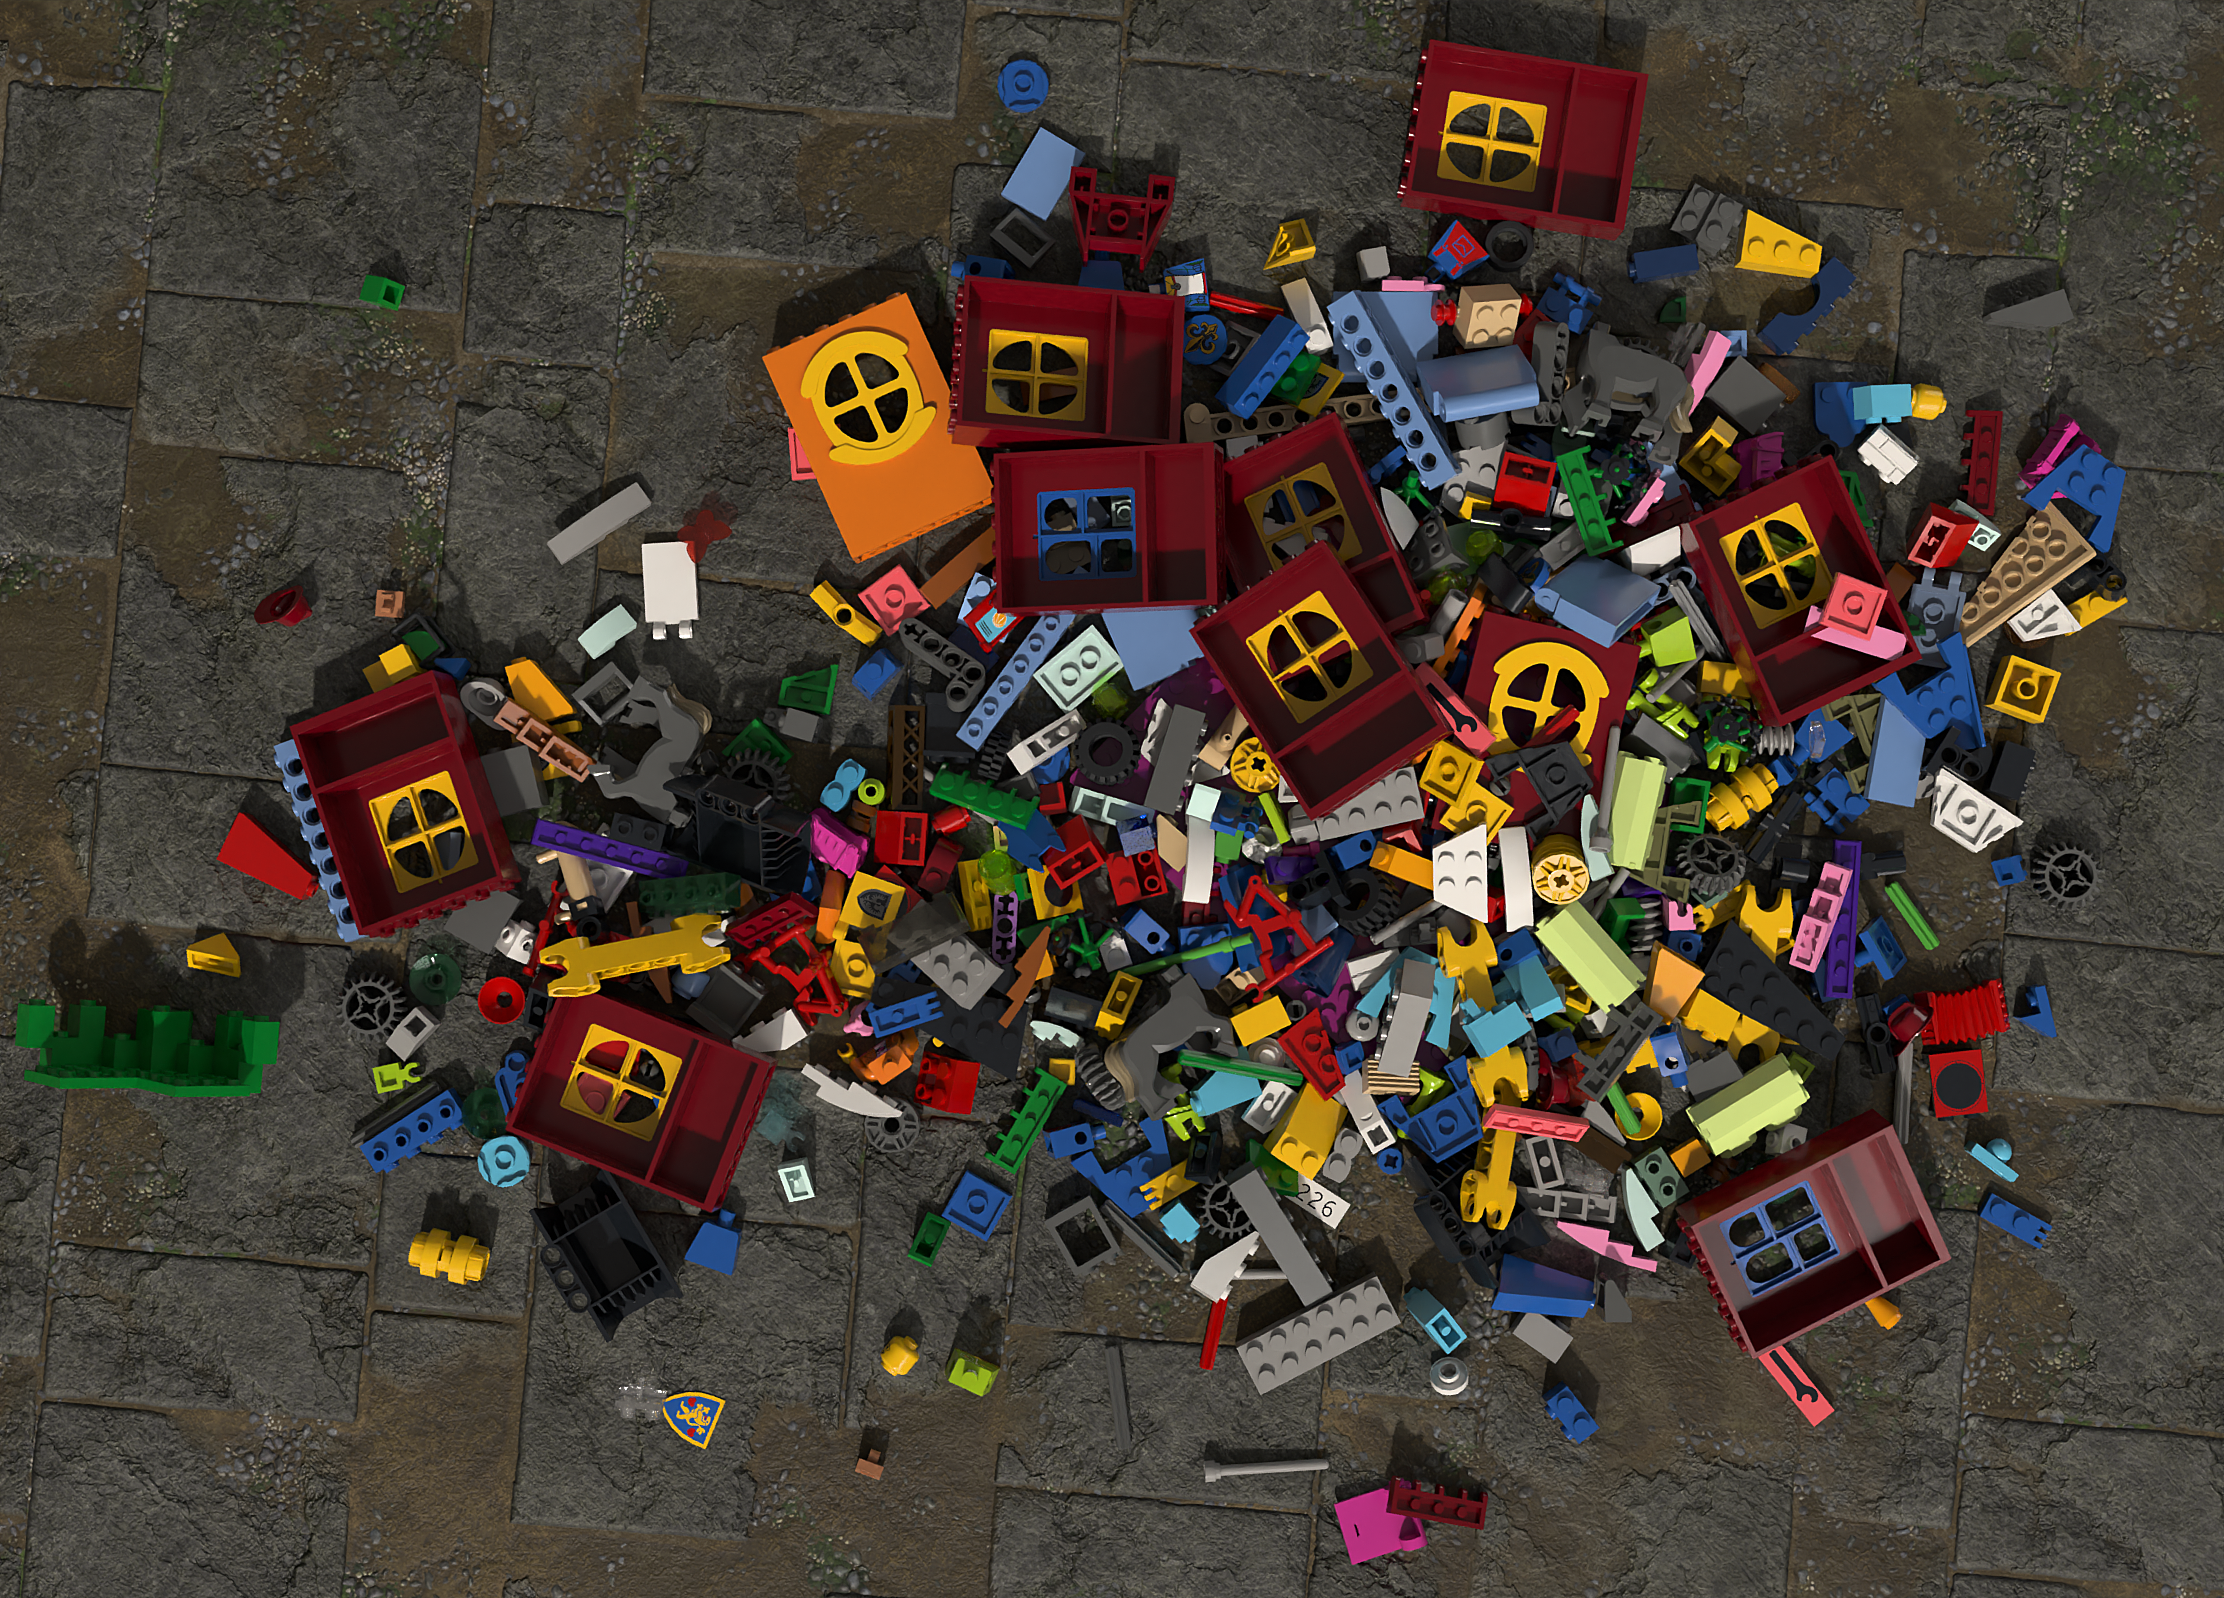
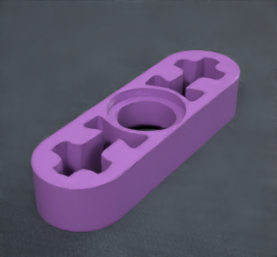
M1010 888L999 890L994 899L992 956L1001 964L1009 963L1016 954L1018 897L1017 893ZM1004 892H1009V896L1014 898V902L1008 905V911L1014 910V916L1009 914L998 915V909L1001 911L1004 909L1003 902H999V897H1003ZM1008 918L1011 920L1013 928L1009 933H1002L998 930L997 924L1000 919ZM997 935L1003 938L1013 937L1012 942L1007 941L1006 947L1011 950V954L1007 955L1006 959H1001V955L996 953V950L1002 947V940L996 941Z

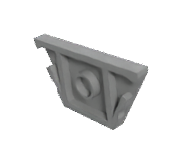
M1505 438L1506 441L1487 450H1482L1481 446H1472L1470 450L1461 448L1451 451L1463 473L1443 484L1440 503L1443 500L1446 502L1442 506L1458 517L1460 505L1466 491L1492 498L1489 511H1492L1508 438ZM1458 517L1463 522L1470 521L1468 519Z

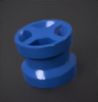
M1387 1146L1378 1152L1376 1162L1384 1173L1396 1174L1404 1165V1158L1398 1149Z

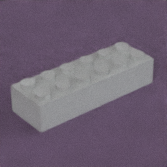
M1373 1271L1335 1291L1334 1294L1307 1310L1304 1307L1236 1342L1235 1345L1260 1395L1401 1322L1377 1275Z

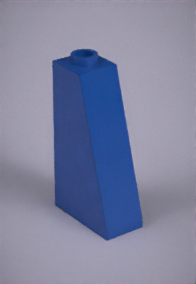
M1240 863L1225 869L1227 875L1218 879L1223 901L1227 898L1236 909L1240 906L1248 885V879L1253 875H1257L1252 863L1241 867ZM1256 893L1248 914H1258L1262 921L1275 917L1276 914L1273 907ZM1226 911L1233 937L1250 932L1254 937L1253 943L1236 947L1235 951L1241 972L1244 973L1261 966L1259 955L1262 953V949L1251 925L1238 928ZM1283 929L1268 933L1273 946L1271 960L1292 949Z
M1504 1253L1495 1273V1278L1500 1286L1493 1289L1491 1308L1503 1311L1584 1318L1588 1308L1592 1309L1596 1301V1294L1593 1293L1594 1282Z

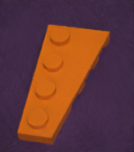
M1480 582L1444 646L1445 654L1438 657L1432 666V669L1443 680L1448 673L1444 669L1448 661L1453 663L1461 650L1457 647L1460 639L1466 641L1473 628L1469 625L1473 616L1478 619L1485 607L1482 600L1488 587Z

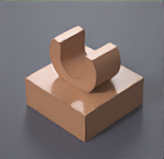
M377 590L375 616L404 618L405 592Z
M871 1449L867 1461L859 1458L855 1472L880 1480L884 1467L877 1465L881 1452Z

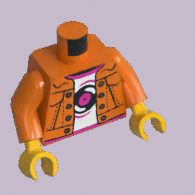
M909 1027L893 1033L859 1058H857V1053L849 1043H846L849 1048L846 1053H841L839 1049L837 1052L843 1062L849 1064V1067L862 1082L870 1083L877 1081L883 1085L913 1064L914 1053L919 1047V1041L913 1027Z

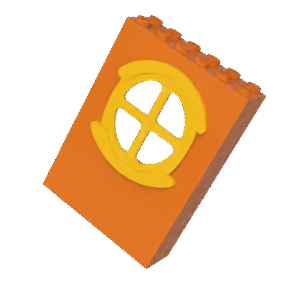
M900 292L891 294L884 303L879 305L876 303L869 304L862 308L863 312L855 316L852 314L842 316L838 319L839 323L830 327L828 324L822 325L814 330V334L806 338L804 335L795 337L790 341V345L783 348L781 346L773 347L766 351L767 355L762 357L844 542L856 564L992 504L991 488L993 485L976 447L951 444L952 435L947 434L948 419L950 418L951 411L949 409L951 391L906 293L902 295ZM870 353L884 358L898 370V378L875 389H868L855 362L856 355ZM844 362L848 366L859 393L855 398L835 407H828L825 401V387L828 376L835 365ZM905 388L908 393L906 417L896 432L888 433L875 406V400L894 390ZM864 406L878 433V439L874 442L855 440L843 433L835 425L834 419L854 408Z

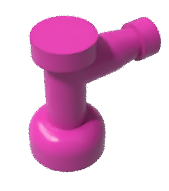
M1319 841L1310 842L1308 845L1292 847L1282 845L1284 857L1310 855L1312 859H1316L1314 855L1320 853Z

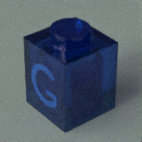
M1146 814L1115 823L1125 857L1156 848L1153 839L1158 837L1154 822H1148Z

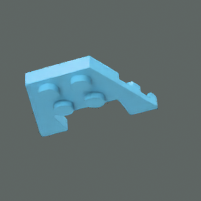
M1407 946L1389 965L1380 979L1371 985L1368 989L1369 991L1362 999L1355 1003L1353 1008L1377 1018L1387 994L1390 993L1391 987L1394 988L1397 985L1394 983L1395 972L1397 968L1402 969L1404 958L1436 965L1433 998L1429 1012L1434 1015L1423 1040L1447 1050L1455 977L1446 979L1442 974L1437 958Z

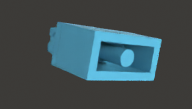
M1537 955L1504 970L1505 976L1500 979L1501 982L1492 987L1496 1003L1509 998L1510 1000L1517 999L1525 1015L1531 1013L1535 1022L1564 1008L1555 987Z
M1468 998L1459 1004L1466 1016L1462 1019L1464 1022L1462 1028L1481 1058L1489 1057L1532 1029L1515 1001L1506 1003L1504 1000L1491 1008L1493 1013L1486 1011L1484 1007L1478 1008L1472 998Z
M1413 1287L1403 1296L1407 1303V1309L1428 1335L1447 1354L1467 1337L1445 1307L1426 1289L1420 1291Z

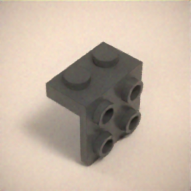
M1437 516L1418 528L1404 550L1401 547L1402 554L1415 584L1423 590H1428L1430 593L1470 567L1468 558L1452 547L1445 520L1441 516Z

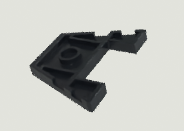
M1566 738L1483 758L1496 781L1521 767L1547 809L1523 823L1536 846L1544 840V836L1551 829H1554L1559 824V820L1569 809L1571 810L1594 785Z

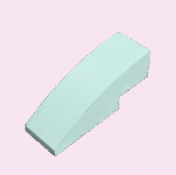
M1074 786L1067 810L1123 828L1124 824L1128 821L1140 820L1141 825H1138V821H1132L1126 826L1130 828V825H1132V828L1129 830L1147 835L1155 813L1154 809L1078 786Z
M1589 794L1584 797L1582 808V848L1592 881H1597L1615 872L1606 853L1595 852L1589 849L1590 837H1593V833L1597 831L1599 809L1594 797Z
M1624 1166L1622 1168V1191L1627 1216L1639 1243L1648 1252L1665 1241L1651 1219L1659 1211L1632 1169Z

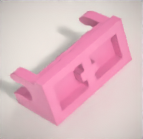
M1666 894L1659 895V899L1662 900V903L1659 904V910L1662 911V914L1659 915V920L1662 921V924L1669 931L1696 929V924L1693 922V908L1689 903L1686 904L1687 912L1685 913L1683 911V902L1677 900L1676 903V901H1671Z

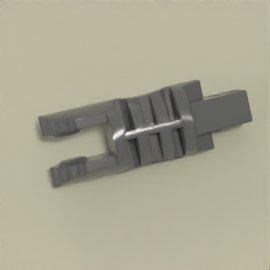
M1528 1022L1532 1029L1514 1040V1047L1519 1046L1522 1050L1527 1067L1528 1090L1533 1091L1539 1085L1538 1068H1540L1538 1041L1533 1022Z

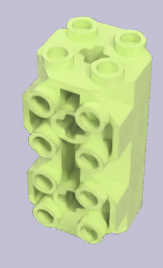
M1618 751L1608 832L1614 844L1611 845V851L1606 854L1611 865L1644 871L1646 859L1650 856L1654 836L1652 832L1658 807L1662 804L1666 785L1664 780L1667 768L1663 766V762L1660 759L1644 756V760H1639L1633 753Z
M1578 900L1571 903L1558 904L1553 907L1556 911L1550 917L1544 915L1533 925L1536 928L1533 933L1554 959L1573 977L1585 994L1604 1013H1608L1611 1011L1608 1005L1618 1006L1640 986L1636 981L1644 982L1646 977Z
M1783 1053L1774 1055L1744 1073L1742 1079L1685 1109L1692 1124L1698 1129L1700 1137L1707 1144L1712 1154H1715V1156L1720 1155L1722 1158L1736 1156L1756 1142V1132L1764 1127L1767 1131H1775L1797 1119L1801 1114V1105L1810 1096L1803 1087V1080L1795 1069L1791 1071L1788 1068L1790 1064Z

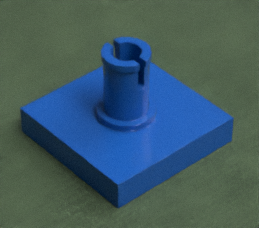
M1882 915L1872 919L1859 934L1865 948L1855 951L1854 964L1860 968L1874 961L1884 980H1888L1894 977L1907 962V958Z

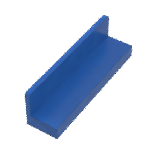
M1963 644L1973 712L1951 726L1961 731L1954 744L1963 750L1986 747L1968 653L1966 645ZM1934 668L1935 674L1943 670L1940 668Z

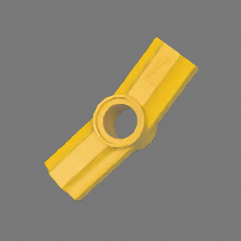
M827 580L818 585L810 594V597L827 613L835 624L869 648L876 643L883 632L881 627L851 607ZM845 609L850 610L852 614L850 621L841 623L838 619L839 613Z

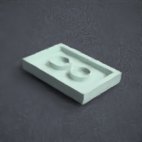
M1091 625L1034 673L1033 676L1062 711L1068 714L1124 666L1119 655L1097 629Z

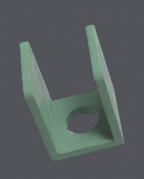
M1562 413L1560 422L1554 428L1551 440L1553 457L1585 447L1587 437L1595 436L1592 418L1576 433L1578 435L1575 438L1568 439L1563 434V432H1568V422L1565 414ZM1582 453L1583 458H1584V461H1585V464L1587 465V464H1588L1587 454H1586V453Z

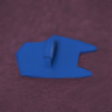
M1037 809L1026 830L998 821L997 827L1006 835L1008 840L1007 853L1037 872L1044 873L1039 857L1050 846L1062 852L1066 851L1060 836Z

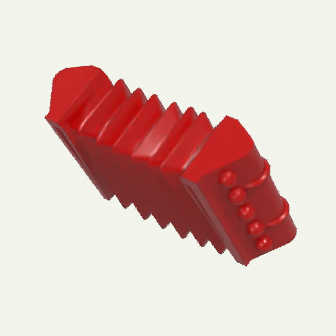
M2001 977L1982 980L1980 985L1973 983L1972 987L1967 986L1966 989L1959 988L1958 991L1941 992L1935 990L1934 993L1926 990L1913 993L1916 1005L1921 1008L1930 1006L1934 1009L1930 1022L1920 1032L1923 1045H1937L1940 1042L1948 1044L1949 1041L1950 1043L1957 1044L1958 1040L1966 1043L1967 1039L1976 1042L1977 1036L1985 1039L1986 1033L1994 1036L1995 1031L2006 1032L2011 1029Z

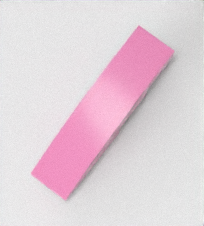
M1709 330L1700 354H1691L1684 371L1687 382L1694 389L1695 395L1689 416L1707 392L1732 343L1718 331Z
M1829 861L1825 862L1818 887L1814 888L1808 911L1803 915L1789 964L1813 973L1816 971L1844 900L1853 872L1852 869Z
M1554 1218L1553 1224L1594 1251L1624 1264L1656 1272L1657 1261L1655 1259L1632 1254L1633 1246L1630 1243L1608 1239L1610 1231L1606 1228Z

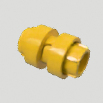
M1757 763L1751 768L1742 765L1729 775L1731 781L1729 786L1719 782L1710 789L1706 819L1717 831H1722L1728 826L1737 829L1749 820L1747 812L1749 809L1752 808L1754 811L1760 812L1772 803L1770 794L1778 788V783L1763 764Z
M433 1228L430 1233L421 1232L415 1235L408 1260L411 1266L420 1267V1274L438 1278L441 1272L444 1271L448 1272L449 1281L466 1285L469 1280L478 1281L483 1279L489 1263L490 1250L488 1247L480 1246L478 1238L461 1235L456 1242L451 1240V1233L449 1231Z

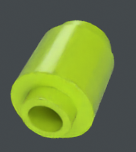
M866 779L860 784L858 795L864 803L877 805L885 799L886 787L877 779ZM871 786L876 789V794L872 797L868 796L866 792Z

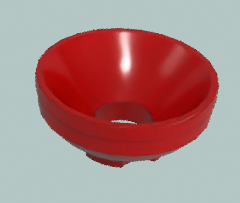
M496 977L490 979L482 986L478 995V1007L488 1021L495 1024H508L518 1019L526 1007V994L521 984L509 977ZM502 992H508L512 996L513 1001L509 1007H502L498 1002V997Z

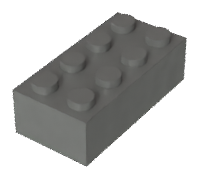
M1175 704L1143 806L1170 815H1174L1175 811H1181L1185 796L1180 794L1183 785L1188 787L1193 771L1188 769L1191 760L1196 762L1201 746L1196 743L1199 735H1205L1209 720L1204 719L1206 713Z

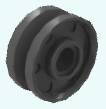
M896 1096L890 1098L898 1103L896 1108L903 1112L900 1117H893L900 1124L897 1131H890L886 1127V1121L890 1117L866 1115L864 1122L865 1133L870 1143L877 1149L889 1153L900 1152L912 1145L918 1137L921 1128L920 1115L916 1107L907 1099Z

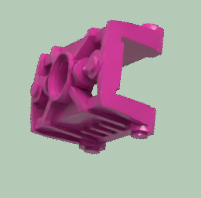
M2067 414L2059 415V420L2054 427L2048 429L2049 434L2032 458L2026 460L2027 465L2022 472L2017 474L2030 489L2037 484L2043 475L2049 474L2078 445L2085 444L2098 454L2102 452L2099 445L2089 436L2083 434L2078 426L2079 424ZM2078 436L2070 448L2064 449L2072 437ZM2056 490L2051 499L2067 497Z
M1772 432L1742 440L1733 445V454L1736 455V462L1742 466L1735 479V490L1740 488L1742 490L1746 487L1751 488L1750 483L1763 477L1774 476L1773 472L1783 468L1781 460L1784 449L1781 448L1784 432Z
M826 806L816 808L809 813L812 815V854L819 860L829 863L835 870L839 868L848 875V878H852L865 862L870 846V838L864 833L858 834L831 815V810Z

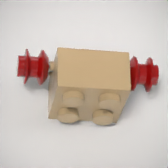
M1510 284L1461 287L1458 306H1456L1452 299H1447L1445 304L1440 299L1436 300L1435 304L1431 307V318L1438 326H1442L1445 320L1448 325L1454 324L1453 334L1464 349L1508 346L1513 344L1518 316L1526 320L1532 312L1533 305L1531 299L1525 293L1519 296Z

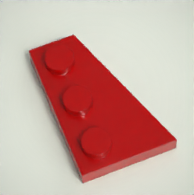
M1315 1007L1303 1019L1279 1036L1276 1041L1322 1100L1326 1102L1346 1084L1330 1046L1327 1032L1320 1019L1318 1008Z

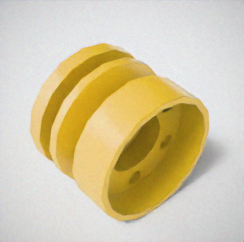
M1257 737L1243 741L1236 747L1230 757L1229 770L1232 779L1240 788L1248 792L1261 793L1272 789L1279 783L1281 774ZM1254 758H1257L1259 761L1264 760L1265 764L1262 766V772L1258 769H1252L1251 765L1254 764Z
M1556 834L1547 836L1539 845L1533 848L1531 855L1534 889L1538 895L1544 900L1555 904L1571 903L1579 899L1587 890L1589 884L1588 867L1586 866L1581 843L1571 836Z

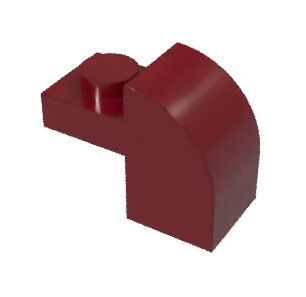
M942 835L927 861L917 886L942 896L952 872L955 870L965 849V845Z

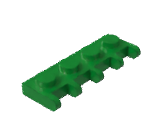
M1590 445L1554 457L1588 557L1624 545L1623 540H1617L1612 543L1607 526L1616 523L1615 517L1608 520L1604 519L1598 501L1608 498L1607 493L1596 495L1590 479L1591 475L1599 473L1598 467L1587 470L1582 453L1592 450Z
M944 761L929 789L931 795L1020 829H1027L1039 804L1040 797L1034 796L1031 802L1017 797L1019 791L1017 788L1013 787L1010 794L994 789L995 780L989 778L986 785L969 779L971 771L965 769L962 776L947 771L949 768L948 762Z
M1036 1066L1034 1071L1042 1075L1035 1089L1032 1090L1027 1086H1024L1022 1089L1030 1098L1021 1113L1013 1108L1009 1111L1010 1115L1017 1118L1010 1132L1006 1135L1001 1131H997L995 1135L1004 1141L997 1154L994 1155L986 1151L983 1155L1014 1175L1068 1083L1039 1066Z

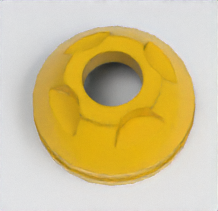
M1636 1092L1626 1095L1625 1097L1632 1108L1638 1107L1643 1112V1117L1639 1121L1641 1128L1638 1133L1628 1134L1614 1110V1121L1618 1130L1625 1137L1632 1140H1645L1652 1137L1659 1130L1662 1123L1660 1105L1653 1097L1645 1093Z

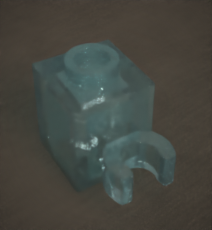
M776 1106L769 1111L756 1129V1131L776 1146L784 1139L788 1149L796 1152L798 1148L793 1145L792 1139L794 1137H799L802 1141L806 1139L804 1133L791 1130L796 1121Z

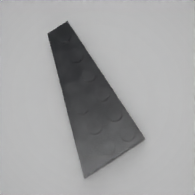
M1729 918L1702 968L1705 975L1696 988L1705 991L1739 1013L1834 1061L1846 1038L1742 929Z
M879 976L874 977L870 1002L880 1008L936 990L938 996L928 999V1001L931 1003L939 1000L941 1006L931 1010L932 1013L943 1010L944 1016L915 1025L914 1027L1015 1082L1029 1004H1023L1008 1027L1005 1028L998 1021L1013 1001L982 996L973 1008L969 1010L961 1007L942 988Z

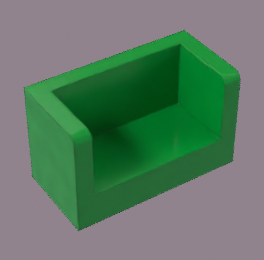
M1674 777L1671 783L1668 806L1702 801L1699 825L1671 822L1670 830L1703 834L1711 782Z
M1636 898L1607 899L1599 925L1625 955H1630L1632 949L1624 938L1631 919L1644 918L1646 913Z

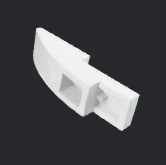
M806 1063L801 1073L821 1085L816 1095L836 1106L873 1117H900L903 1113L896 1108L898 1104L896 1101L886 1095L883 1098L875 1094L877 1089L865 1081L861 1085L856 1082L849 1084L840 1077H837L835 1080L829 1076L831 1071L818 1063L816 1066Z

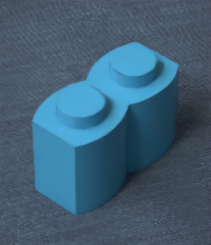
M853 759L846 760L839 767L835 780L824 788L820 802L834 812L842 811L851 801L853 791L858 789L860 784L866 779L868 770Z

